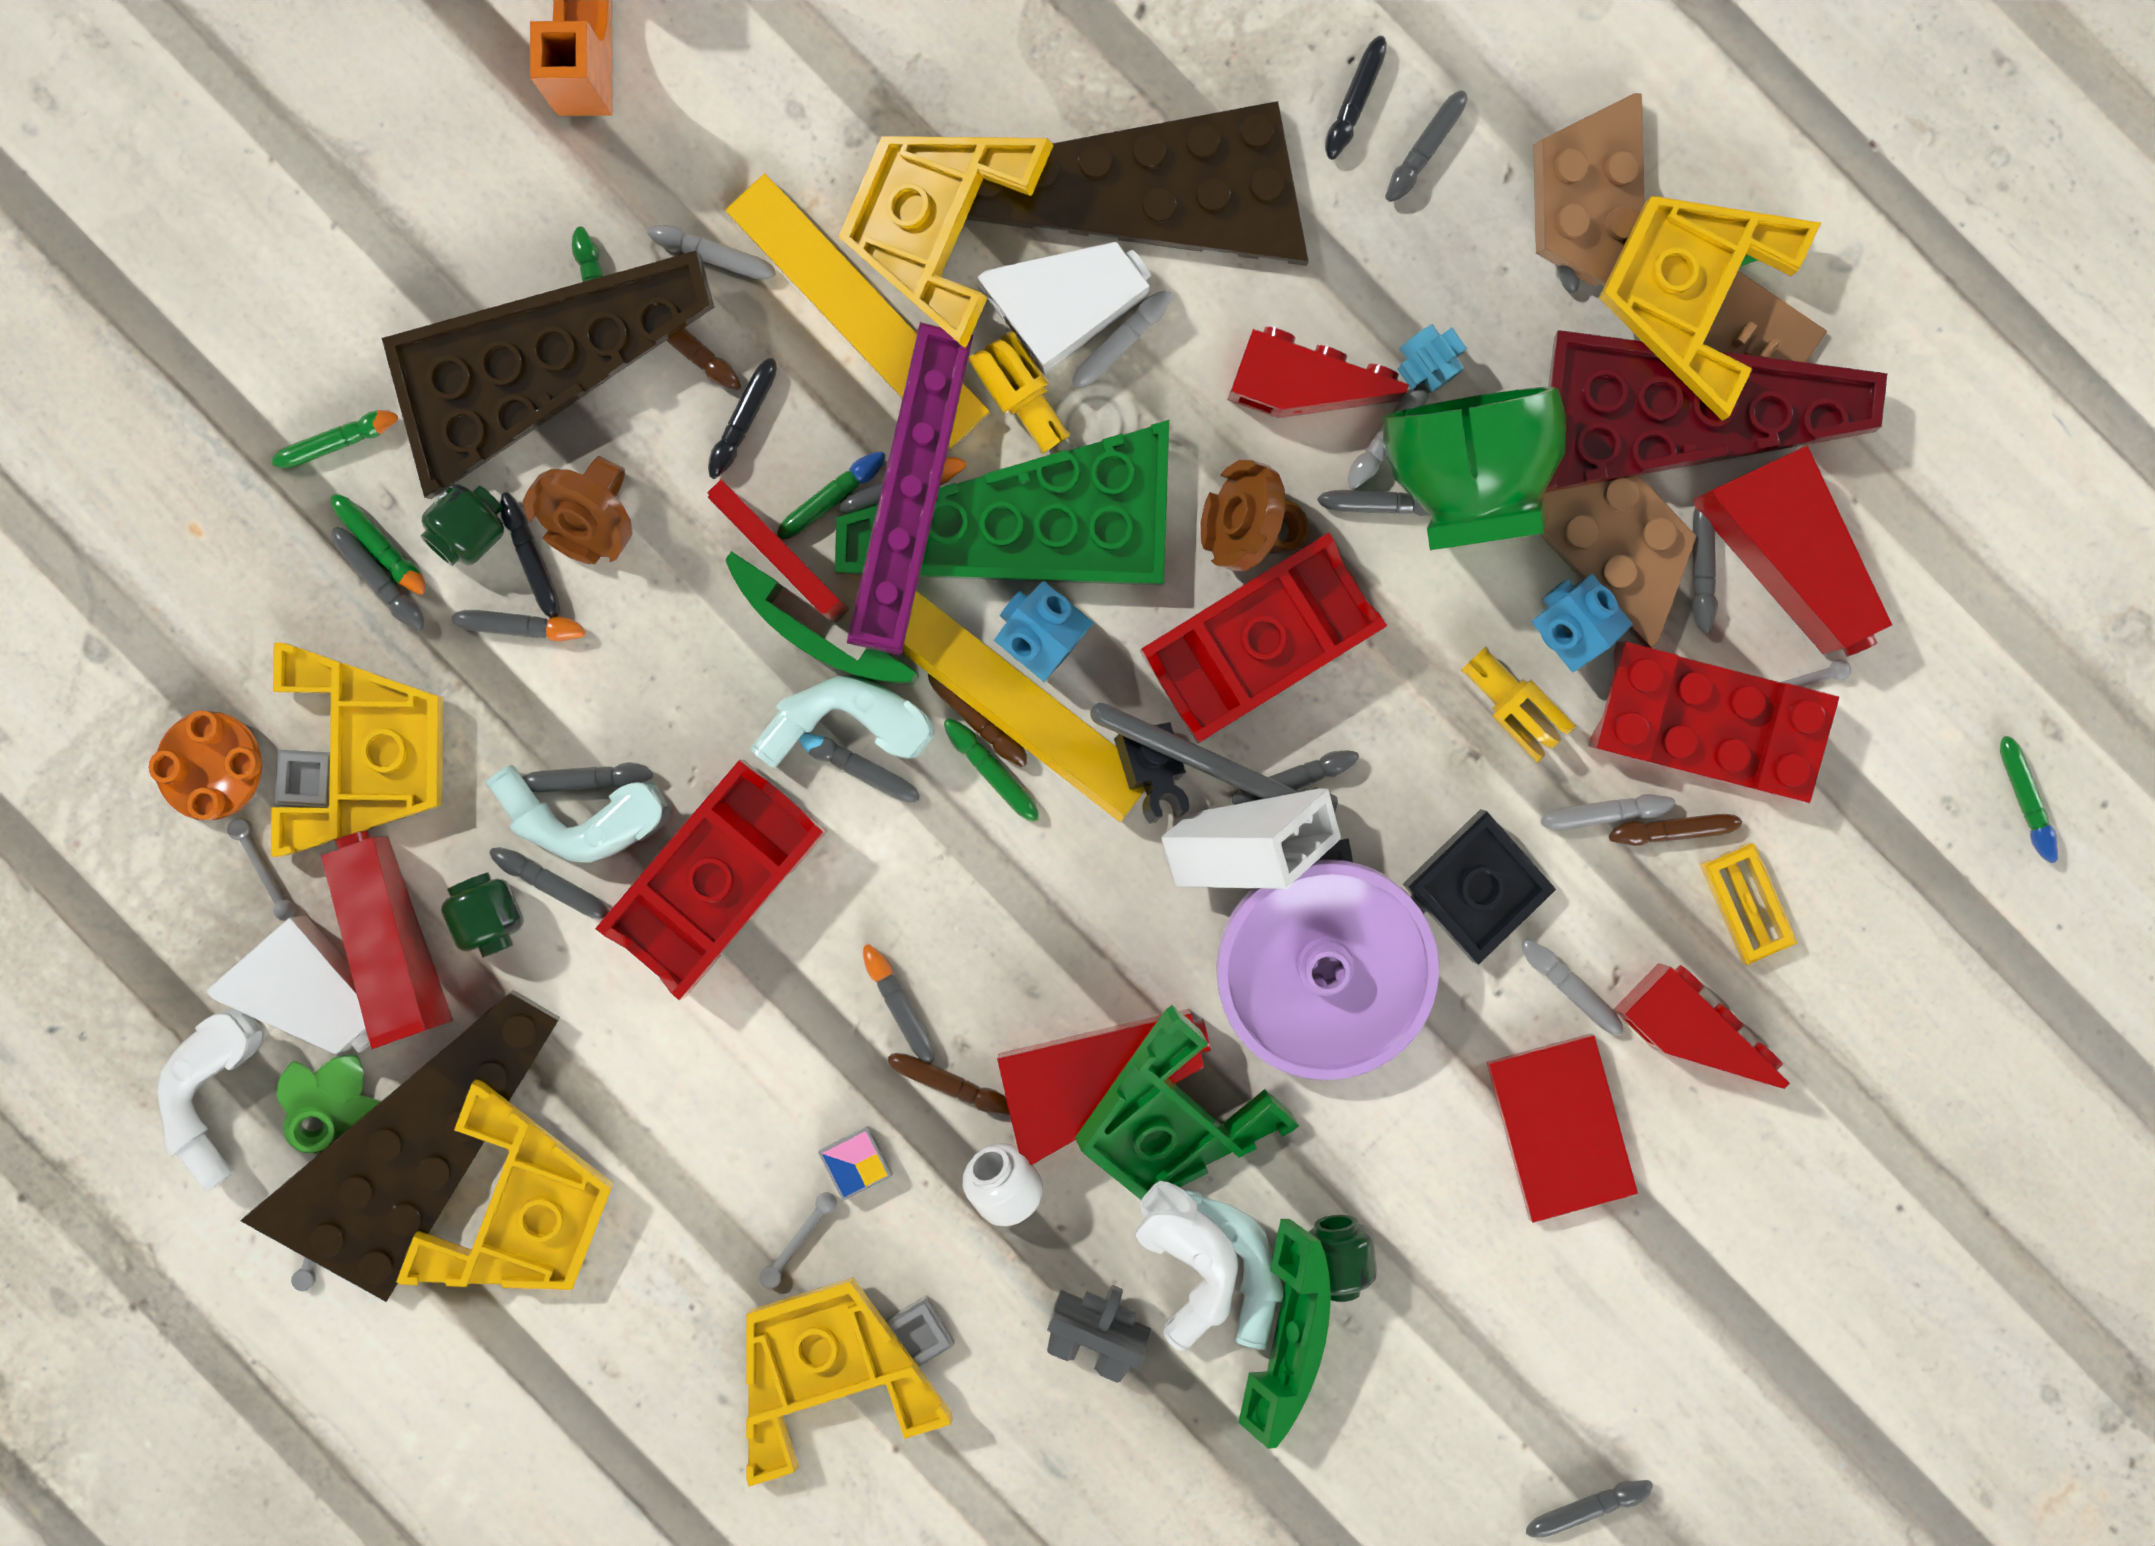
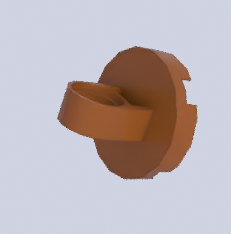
M598 456L584 474L568 469H550L538 475L523 499L525 515L530 523L537 517L540 524L547 530L542 538L551 547L565 556L586 564H596L600 557H609V562L617 560L633 535L631 519L622 503L616 498L624 481L625 468Z
M1238 460L1224 469L1220 476L1228 479L1223 484L1219 494L1209 492L1200 522L1201 544L1203 549L1212 551L1214 559L1211 562L1214 565L1233 571H1247L1258 565L1268 553L1280 554L1295 550L1305 543L1309 533L1306 514L1299 505L1285 500V488L1278 472L1269 465L1254 460ZM1283 517L1289 528L1288 538L1285 542L1277 537L1281 530Z

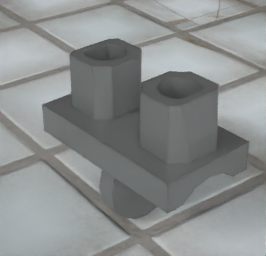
M1115 1285L1111 1286L1105 1299L1086 1291L1082 1299L1060 1290L1047 1331L1050 1332L1047 1351L1049 1354L1065 1361L1074 1360L1081 1345L1099 1352L1094 1369L1100 1376L1118 1383L1131 1367L1139 1370L1146 1355L1145 1347L1151 1328L1135 1321L1137 1312L1119 1305L1123 1289Z

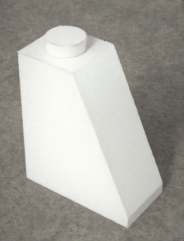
M1117 242L989 269L980 274L977 280L981 292L987 297V300L1009 329L1016 332L1043 374H1046L1146 299L1150 287L1146 280L1151 277V274L1134 250L1131 249L1125 254Z
M1314 789L1193 812L1161 838L1165 857L1170 865L1176 887L1287 889L1341 839L1329 790Z
M307 915L288 918L206 990L213 1000L335 1055L352 1048L360 1053L370 1046L349 963Z

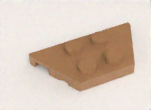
M1634 93L1533 144L1536 254L1557 266L1562 265L1572 268L1579 279L1592 286L1598 284L1605 286L1645 204L1641 93Z
M1640 476L1618 478L1611 481L1543 493L1540 498H1544L1547 520L1544 534L1539 535L1581 580L1592 573L1602 586L1609 589L1615 596L1618 606L1633 623L1629 628L1630 632L1645 647L1653 648L1660 639L1697 536Z

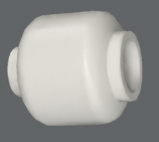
M999 1143L987 1146L974 1155L967 1164L963 1174V1190L968 1200L982 1218L993 1225L1007 1227L1019 1224L1031 1216L1039 1206L1043 1195V1182L1033 1165L1029 1164V1161L1023 1155L1019 1154L1018 1148L1011 1144Z

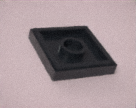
M1482 809L1468 820L1402 884L1464 954L1477 965L1491 954L1556 890L1488 811Z

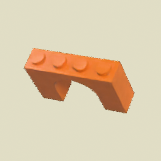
M553 0L552 21H530V79L558 116H613L612 0Z

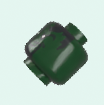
M454 484L423 513L421 522L425 531L420 537L432 551L453 567L457 562L467 566L474 565L503 536L504 526L497 516L503 507L493 495L480 485L472 492L465 486Z
M489 872L447 889L450 897L442 903L441 913L455 946L459 950L468 952L479 949L482 958H485L513 946L510 935L520 930L524 919L511 887L506 880L491 879Z
M1331 1215L1318 1219L1314 1224V1228L1308 1232L1321 1241L1329 1270L1331 1301H1352L1360 1296V1291L1368 1288L1376 1280L1377 1267L1373 1234L1364 1225L1358 1224V1220L1355 1217L1349 1215Z

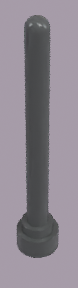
M1097 703L1091 708L1090 716L1094 723L1262 799L1309 791L1306 788L1297 791L1106 703ZM1330 794V798L1335 813L1338 798L1337 796Z

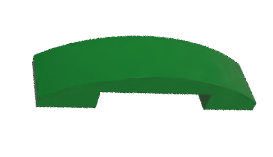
M732 551L725 559L732 577L752 607L782 637L805 653L839 671L875 682L914 685L919 675L886 652L866 648L859 660H856L772 605L783 588V585Z
M1280 1219L1270 1271L1285 1282L1268 1368L1267 1371L1249 1372L1238 1422L1267 1449L1279 1446L1298 1418L1309 1396L1321 1364L1330 1319V1278L1321 1241L1291 1219Z

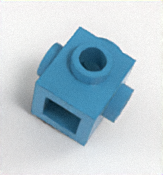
M1592 573L1576 585H1573L1568 578L1558 584L1542 598L1547 607L1531 621L1541 633L1545 644L1558 654L1572 673L1609 649L1633 625L1618 606L1613 593L1602 586Z
M1042 581L1028 597L1019 591L999 615L1006 621V624L994 641L1045 682L1069 656L1094 622L1073 606L1063 595Z

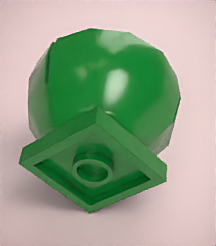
M1535 387L1474 395L1408 408L1383 416V445L1394 479L1432 516V520L1427 527L1430 551L1544 534L1547 518L1544 498L1540 497L1545 492L1565 454L1566 413L1557 387Z

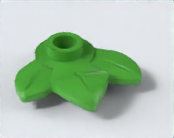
M350 1054L334 1057L322 1064L315 1073L304 1064L292 1061L281 1074L277 1085V1099L287 1113L283 1131L288 1143L296 1150L304 1153L322 1152L330 1143L380 1102L378 1099L360 1095L363 1090L364 1071L360 1058L357 1055ZM316 1117L322 1121L323 1126L317 1131H308L303 1127L302 1122L306 1118Z

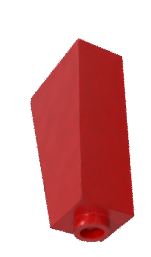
M1808 445L1692 499L1696 509L1711 522L1718 535L1822 654L1843 649L1846 657L1862 652L1878 643L1874 634L1893 625Z
M363 830L335 840L338 850L321 855L371 1048L375 1049L454 1021L389 837L370 838L368 830Z
M1190 1009L1180 1010V1012L1201 1030L1208 1045L1168 1077L1174 1084L1204 1068L1201 1053L1211 1051L1204 1019L1193 1021ZM1162 1015L998 1053V1066L1019 1154L1029 1161L1030 1165L1037 1163L1076 1140L1075 1137Z

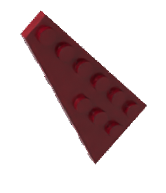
M1558 330L1554 336L1548 386L1559 389L1566 413L1565 454L1544 493L1611 481L1618 478H1628L1874 433L1882 427L1888 373L1719 351L1752 368L1730 416L1722 421L1642 341Z

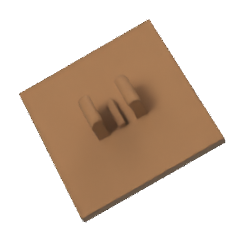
M1737 271L1703 344L1722 352L1807 362L1827 333V330L1740 271Z

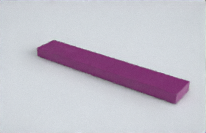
M921 322L919 324L847 644L902 655L974 335H971L965 349L941 327Z

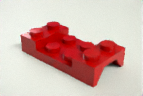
M1328 532L1141 648L1140 653L1198 744L1387 627V624L1363 596L1345 567L1334 539Z
M1617 641L1614 649V675L1602 718L1591 735L1588 746L1811 803L1840 697L1699 662L1625 641Z
M738 760L595 929L604 937L626 948L654 972L669 992L680 1001L688 996L721 957V953L785 878L798 867L827 833V830L748 762Z

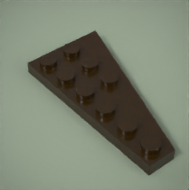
M1278 101L1052 143L1053 148L1032 196L983 179L967 215V220L1031 229L1033 227L1064 230L1068 231V234L1089 236V234L1115 237L1120 241L1200 252L1211 250L1238 254V257L1258 259L1262 257L1285 260L1289 264L1307 266L1309 262Z
M692 251L381 338L424 498L433 499L715 308L701 254L697 251Z
M512 990L436 1056L419 1068L404 1083L330 1143L315 1158L285 1181L264 1201L247 1213L240 1221L387 1302L398 1284L396 1281L417 1230L427 1234L430 1232L485 1142L454 1130L471 1084L475 1079L480 1080L509 1102L560 1017Z

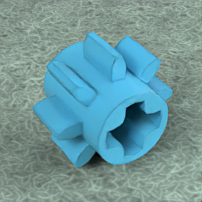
M1431 324L1399 348L1407 360L1401 363L1397 370L1412 390L1423 382L1428 390L1433 393L1465 369L1457 357L1463 354L1467 347L1452 327L1441 335L1435 326Z

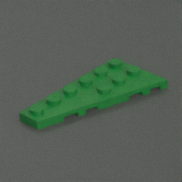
M1170 419L1124 435L1118 434L1090 445L1069 451H1060L984 474V476L939 487L919 577L1163 586ZM878 505L836 517V574L862 575Z

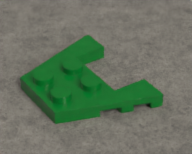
M1173 1005L1164 1011L1075 1137L1083 1154L1140 1200L1159 1181L1169 1182L1180 1188L1208 1174L1206 1165L1232 1152L1240 1158L1257 1149L1255 1141L1277 1130L1281 1137L1299 1127L1292 1112L1266 1089L1256 1095L1224 1123L1220 1124L1168 1079L1169 1076L1208 1045L1201 1030Z

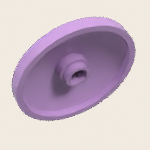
M1317 860L1287 889L1253 888L1239 902L1228 919L1220 939L1217 951L1216 979L1220 999L1230 1025L1241 1041L1257 1057L1269 1065L1294 1076L1316 1080H1338L1358 1076L1384 1065L1401 1053L1414 1040L1429 1017L1435 1001L1439 981V958L1434 935L1428 921L1414 900L1396 882L1386 875L1358 863L1342 860Z

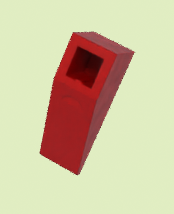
M1266 326L1263 332L1255 329L1252 330L1227 400L1276 418L1398 402L1406 394L1409 384L1398 381L1399 374L1390 368L1370 363L1364 369L1346 362L1347 355L1337 349L1317 345L1314 351L1294 344L1296 337L1291 333Z
M1658 963L1613 1009L1653 1049L1785 1089L1790 1084L1777 1071L1783 1065L1781 1060L1762 1043L1757 1042L1752 1046L1738 1033L1744 1026L1742 1022L1720 1003L1713 1008L1699 994L1704 989L1703 984L1682 965H1679L1674 970L1671 966Z

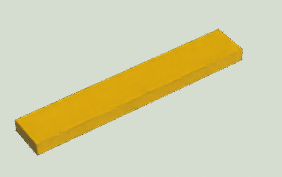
M764 173L725 209L726 213L902 399L917 333ZM964 383L948 449L950 451L990 414L985 405Z
M916 591L902 653L1118 822H1121L1144 793L1145 789L1144 787L1129 789L1117 747Z

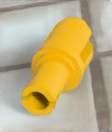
M1010 330L1002 335L1000 340H995L986 345L984 350L977 351L969 356L968 361L1003 414L1009 411L1011 415L1015 413L1018 415L1040 448L1041 454H1044L1071 436L1069 430H1066L1044 396L1047 392L1045 387L1049 384L1014 330Z
M1486 646L1460 670L1495 704L1492 707L1495 712L1492 717L1536 763L1545 757V752L1529 732L1550 749L1555 748L1561 742V737L1553 725L1527 698L1563 733L1570 734L1577 727L1532 679L1528 682L1524 679L1518 682L1489 652Z

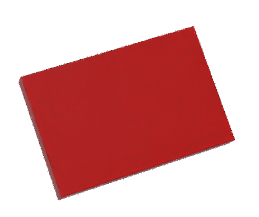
M722 479L707 492L709 495L707 498L824 617L831 622H837L849 610L825 583Z
M1590 1033L1486 1062L1527 1214L1532 1223L1638 1194L1595 1035Z

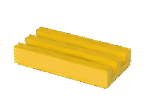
M1754 843L1744 844L1734 851H1728L1719 855L1720 857L1699 864L1742 964L1749 965L1797 944V940ZM1745 860L1778 935L1776 940L1771 941L1737 864L1739 861ZM1723 868L1727 872L1759 946L1755 949L1751 945L1719 871Z

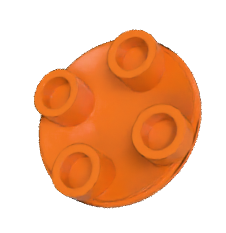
M199 710L180 719L166 732L158 746L157 752L152 755L148 768L151 777L157 782L162 796L176 811L197 820H218L236 813L253 797L261 779L262 756L256 738L241 721L221 712Z

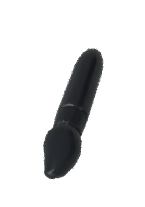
M1384 36L1374 38L1363 53L1340 107L1337 120L1327 132L1325 151L1330 160L1336 159L1354 136L1353 127L1363 111L1385 58L1387 42Z
M774 358L764 360L756 368L728 421V425H726L721 437L722 440L717 442L712 448L708 463V473L712 479L722 475L734 462L737 456V447L740 446L745 438V433L748 432L776 376L777 364Z
M504 492L500 499V504L503 507L501 510L502 522L511 532L513 545L516 547L515 550L535 600L546 616L549 618L557 617L560 610L559 599L537 543L534 541L535 538L527 526L528 519L525 511L510 493Z

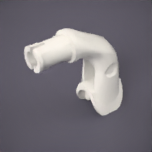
M228 1009L222 1013L214 1014L195 1027L196 1032L173 1052L163 1066L157 1085L166 1150L171 1157L177 1154L205 1193L222 1183L235 1171L206 1136L205 1133L209 1129L195 1112L192 1098L199 1087L210 1077L224 1068L232 1070L253 1056L259 1049L265 1035L263 1028L255 1018L235 1009Z
M1159 1181L1153 1185L1141 1200V1212L1145 1219L1137 1228L1136 1237L1147 1250L1159 1254L1166 1251L1194 1268L1204 1277L1201 1283L1190 1292L1189 1301L1164 1325L1166 1327L1164 1329V1336L1174 1348L1186 1351L1212 1325L1218 1326L1228 1317L1238 1271V1259L1230 1238L1212 1219L1197 1209V1203L1183 1189L1169 1182Z

